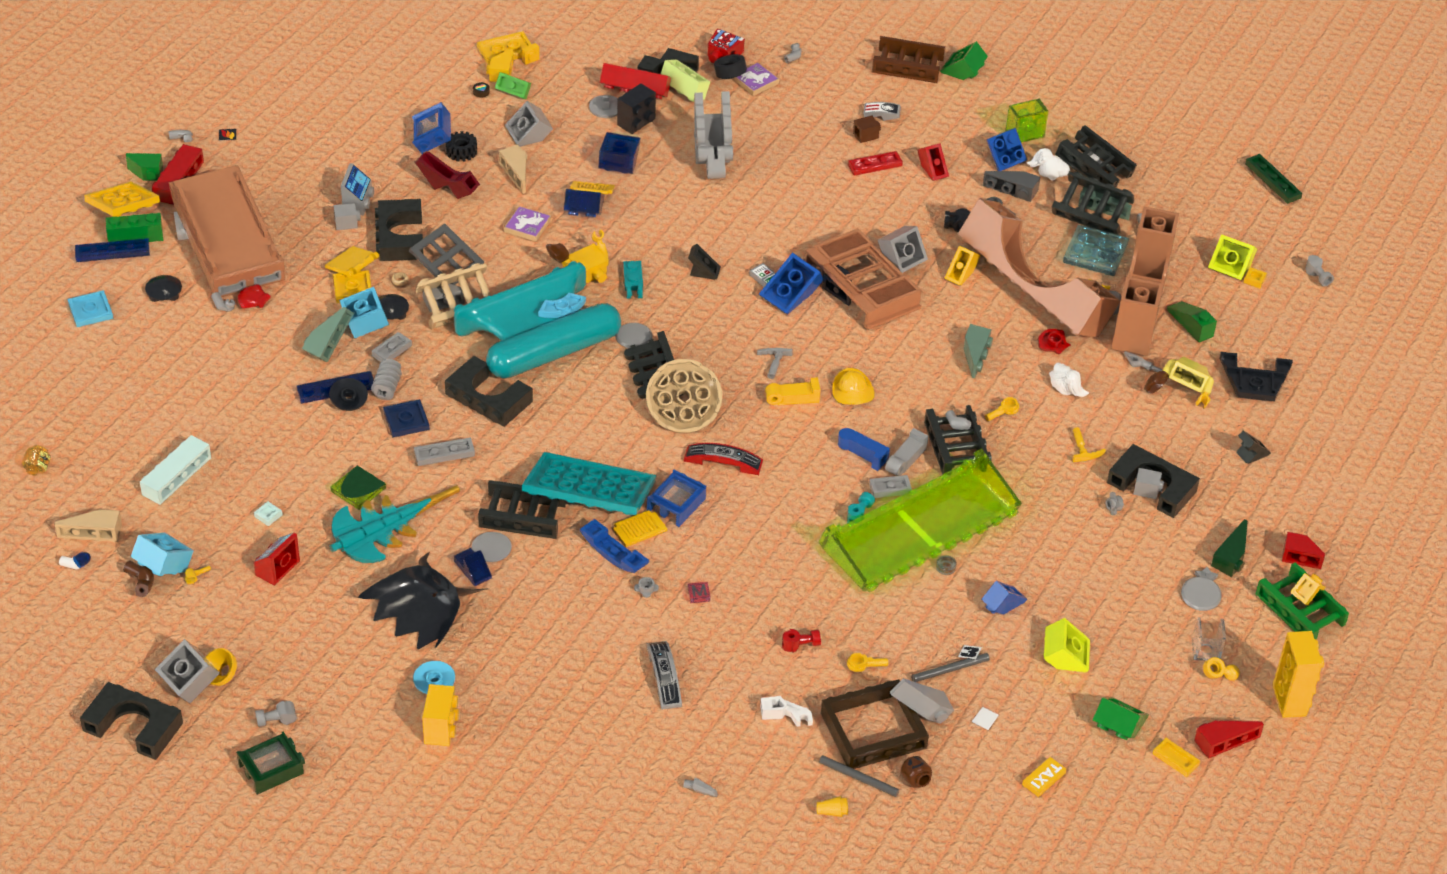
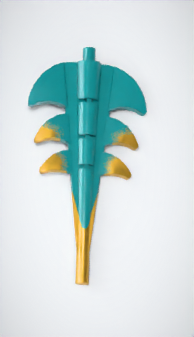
M455 485L443 492L396 508L391 503L389 496L385 495L381 504L382 514L377 513L372 508L370 500H367L361 508V521L355 520L351 516L348 506H345L333 517L331 530L336 542L329 545L332 552L339 549L342 552L345 551L350 558L362 563H375L385 560L386 556L374 546L375 541L389 548L402 547L403 543L393 535L392 531L395 530L403 536L416 537L417 532L407 522L440 501L460 492V488L458 485Z

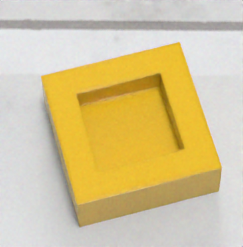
M1250 267L1243 283L1260 289L1267 273Z

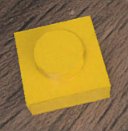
M536 43L522 48V62L525 65L540 60L539 46Z

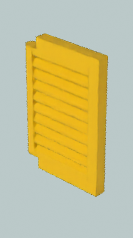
M573 181L570 186V190L598 194H612L615 189V185L581 181Z
M650 510L614 523L615 527L613 529L625 547L667 531V527L657 513H651Z

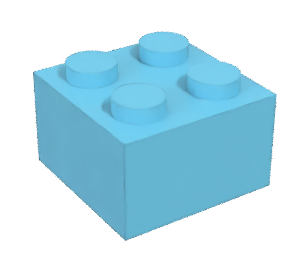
M374 287L339 300L342 308L345 307L354 313L348 324L354 339L389 325Z
M166 533L142 534L137 537L131 557L137 560L139 565L151 569L155 575H176L186 571L194 550Z

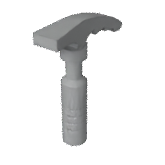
M766 348L757 350V355L775 354V360L772 361L767 375L769 379H774L780 364L779 360L782 359V356H792L793 349Z

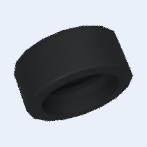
M727 55L714 62L716 76L721 79L735 78L747 71L743 55Z

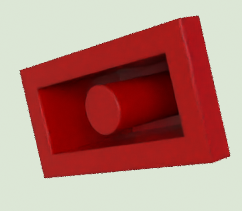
M941 143L917 150L921 166L932 181L949 177Z
M1287 532L1282 562L1297 563L1301 566L1321 570L1325 553L1307 535Z

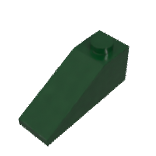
M1245 519L1214 552L1211 566L1230 577L1236 572H1240L1245 564L1243 558L1245 555L1248 521Z

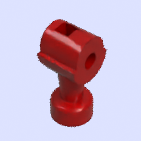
M790 629L783 633L782 648L787 652L794 653L798 650L799 645L811 643L812 646L821 645L819 629L811 630L810 634L800 635L795 629Z

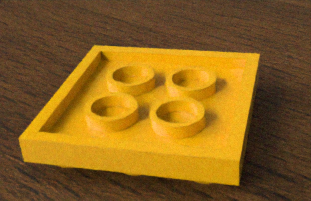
M131 181L84 195L85 202L113 217H119L122 213L135 212L142 207H152L153 204L160 202L159 195Z

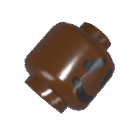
M913 756L904 761L900 773L910 786L920 788L930 783L932 768L920 756Z

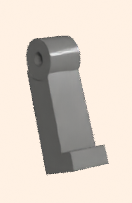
M913 428L908 439L888 459L885 470L896 476H901L927 449L928 435Z

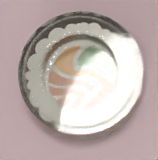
M947 555L939 557L936 563L937 571L944 575L954 573L957 564L956 560Z

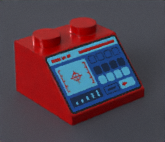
M293 532L280 537L270 544L262 555L255 559V576L275 586L300 562L296 533Z

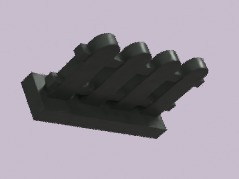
M664 331L657 333L658 340L654 341L651 339L649 343L635 346V344L630 345L631 348L624 351L627 360L635 359V361L629 363L630 372H639L633 376L634 384L637 386L644 385L637 390L639 398H646L648 382L657 369L665 363L674 360ZM653 354L652 356L640 359V357ZM654 367H658V368H656V369H652V370H649V371H645V372H644V370H647V369H650V368H654Z

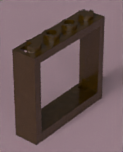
M899 679L822 700L821 715L846 766L856 769L927 749L929 735L917 712L898 699L897 701L914 733L856 749L852 748L835 714L893 697L890 691L900 682Z

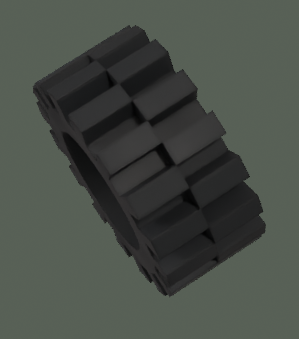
M460 131L461 133L455 132V135L451 133V140L446 142V154H448L449 158L451 157L452 160L456 158V161L462 159L464 162L466 161L465 159L469 161L471 157L474 158L477 155V140L473 134L469 135L467 131L466 133L464 131Z

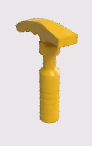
M1076 427L1073 429L1077 446L1080 448V454L1073 455V462L1092 460L1105 454L1106 449L1088 453L1087 449L1084 448L1085 443L1080 428Z

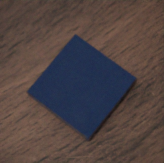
M420 399L383 407L392 438L430 430V425Z

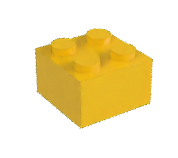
M429 684L422 717L424 744L450 746L451 738H455L456 725H454V722L459 719V709H457L458 695H455V686Z

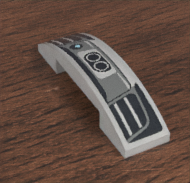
M668 642L647 643L649 659L652 662L658 687L661 710L682 707L677 672Z

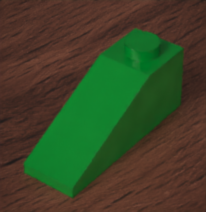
M1183 301L1167 307L1166 310L1198 342L1214 337L1217 320L1207 310Z

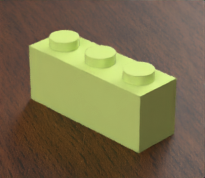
M677 59L665 60L661 74L671 77L670 87L675 88L676 92L684 94L688 97V100L693 102L694 94L703 92V100H705L710 81Z

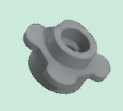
M1111 492L1110 497L1105 502L1107 509L1111 511V515H1116L1117 511H1121L1124 505L1122 497L1116 496L1115 492Z
M644 577L639 580V584H636L634 589L640 592L643 597L648 598L653 592L658 591L659 586L655 584L652 578Z

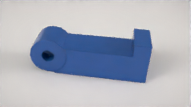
M843 428L839 431L838 446L871 462V468L878 471L888 461L890 448L853 429Z

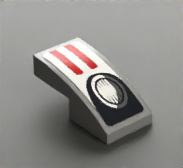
M889 102L865 103L863 115L864 117L871 115L873 117L882 116L883 121L900 118L901 106Z

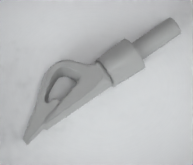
M1124 352L1132 367H1144L1149 371L1153 370L1156 372L1162 371V369L1154 366L1153 363L1135 354Z

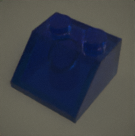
M607 132L599 151V168L607 171L612 170L633 174L641 138Z
M566 189L564 211L568 212V215L578 216L579 213H586V217L596 218V215H601L605 195L601 192Z

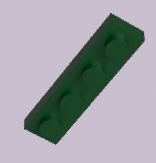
M1261 154L1246 159L1245 164L1287 204L1302 198V192Z

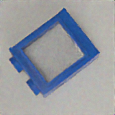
M442 102L412 116L414 122V141L412 143L421 154L451 140V116Z
M673 470V473L647 497V510L652 511L655 505L660 506V515L666 518L670 512L675 514L676 526L680 527L706 499V485L686 476L684 473Z

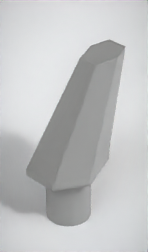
M698 778L694 780L686 779L684 781V788L693 789L696 793L713 797L718 795L716 789Z

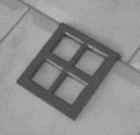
M445 223L409 249V252L435 277L443 274L438 267L447 261L456 270L462 268L452 258L460 251H463L473 261L465 269L477 263H480V265L484 264V260ZM443 234L456 244L447 252L435 242ZM429 244L442 255L433 262L421 252Z

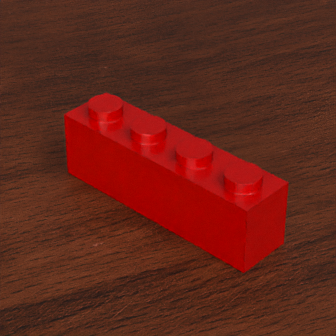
M603 63L600 83L604 84V88L614 90V87H619L620 91L628 92L642 83L656 92L657 99H662V97H668L671 77Z
M183 144L176 151L173 159L168 162L165 170L161 172L158 180L152 185V192L159 195L160 202L174 205L169 183L195 176L204 163L202 148Z

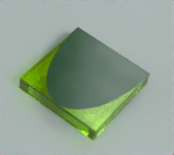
M358 465L330 486L332 493L358 510L362 508L367 500L371 501L386 489L385 482Z

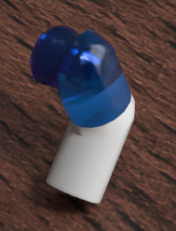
M81 552L72 558L61 556L59 565L80 569L89 563L91 556L87 552Z

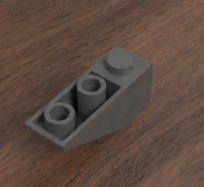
M1024 171L984 172L983 186L1029 202L1032 201L1039 190L1040 177Z

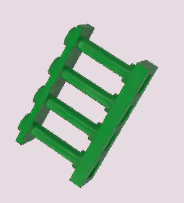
M1297 563L1291 564L1289 575L1275 584H1271L1266 578L1261 579L1258 582L1256 595L1295 632L1312 631L1314 639H1317L1319 630L1334 621L1341 627L1346 625L1349 612L1326 590L1320 589L1313 598L1315 602L1301 610L1292 604L1299 600L1293 594L1285 597L1279 592L1280 589L1293 582L1297 584L1303 574L1306 573ZM1320 608L1329 614L1315 623L1306 617Z

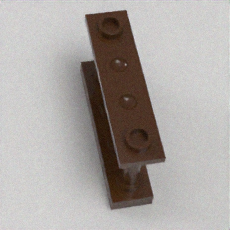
M880 36L879 51H882L881 56L874 55L872 73L938 83L940 66H936L937 61H944L945 46ZM888 53L898 54L897 59L887 58ZM905 55L913 56L914 61H905ZM921 58L931 59L930 65L920 63Z

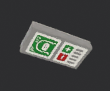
M764 263L749 270V275L763 287L766 286L775 274Z

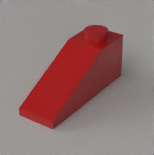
M1215 720L1210 723H1203L1197 727L1194 741L1209 759L1260 738L1264 724L1262 721Z

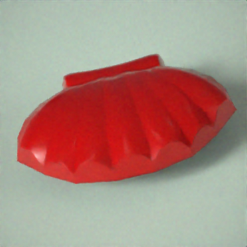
M254 284L240 291L238 303L243 309L257 306L263 308L271 296L265 293L259 284Z
M1047 329L1038 337V346L1043 351L1055 352L1059 355L1071 346V344L1066 342L1064 331L1060 329Z

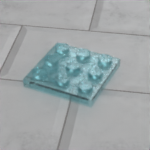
M1078 225L1064 255L1063 263L1115 276L1127 248L1129 238Z

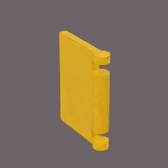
M352 246L325 264V268L345 274L347 277H352L353 273L356 274L378 259L379 254Z

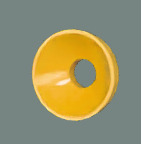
M217 648L212 650L206 658L220 674L210 685L222 686L233 678L237 668V660L233 653L227 649ZM228 665V673L222 676V668Z

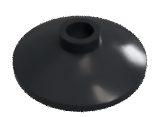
M343 378L331 386L329 396L335 407L344 411H353L361 408L366 403L368 391L361 381L354 378Z

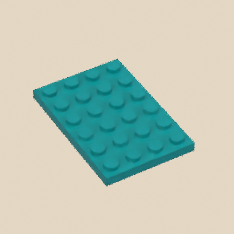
M544 452L523 482L522 491L528 492L531 495L547 496L550 499L566 500L569 503H581L588 507H600L607 511H619L626 515H637L656 482V475Z

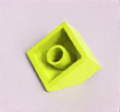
M1221 234L1208 268L1242 280L1253 262L1257 248Z
M1066 618L1046 626L1044 659L1056 669L1088 672L1090 639Z

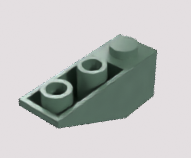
M970 324L965 335L964 352L971 376L975 379L977 372L982 370V360L987 358V348H991L993 337H991L992 329Z

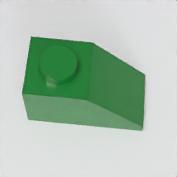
M126 153L128 170L143 181L158 180L163 171L162 154Z

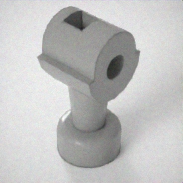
M1310 255L1305 268L1306 273L1311 276H1318L1322 286L1330 285L1334 280V276L1322 269V258Z
M281 701L276 705V710L264 713L263 709L255 711L258 727L265 726L266 721L280 720L284 725H288L297 719L294 703L291 701Z

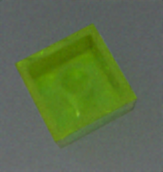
M1040 98L1009 105L1005 131L1016 128L1021 143L1045 137L1048 109Z

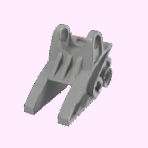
M703 92L695 93L694 137L696 164H706L708 179L725 178V163L733 161V146L730 145L732 144L730 92H721V113L704 114Z

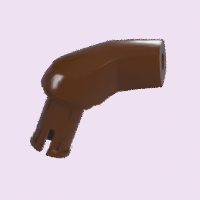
M131 560L127 561L123 571L137 577L136 596H147L152 589L154 581L152 570L146 566L142 567Z

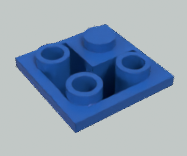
M1016 128L986 139L998 171L1027 161Z

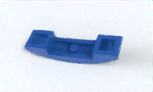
M596 519L580 528V532L590 545L618 568L635 573L649 563V559L637 550L631 552L608 535V528Z

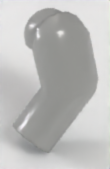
M953 410L946 412L945 416L953 429H970L971 422L967 418L957 417Z

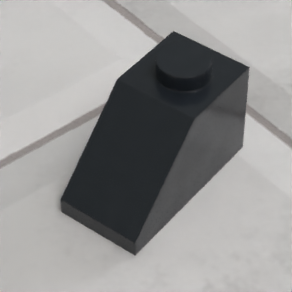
M840 265L836 266L844 275L850 274L848 270ZM826 273L823 274L822 288L848 306L851 305L852 299Z

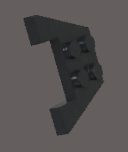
M1220 352L1219 357L1238 398L1274 402L1293 363L1291 359L1276 358L1275 371L1238 367L1237 353Z

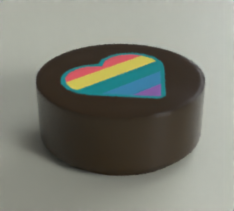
M484 82L476 83L473 86V94L479 98L486 97L490 94V86Z

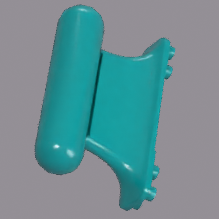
M576 261L570 262L564 268L556 267L548 275L482 299L474 298L471 303L466 305L458 304L454 308L455 332L459 336H466L481 330L490 332L501 340L489 348L486 356L489 371L500 379L514 377L614 337L620 330L621 317L618 310L608 303H598L583 310L580 308L575 313L560 318L538 317V312L545 300H558L565 297L568 293L575 294L584 289L586 285V268L582 263H577Z

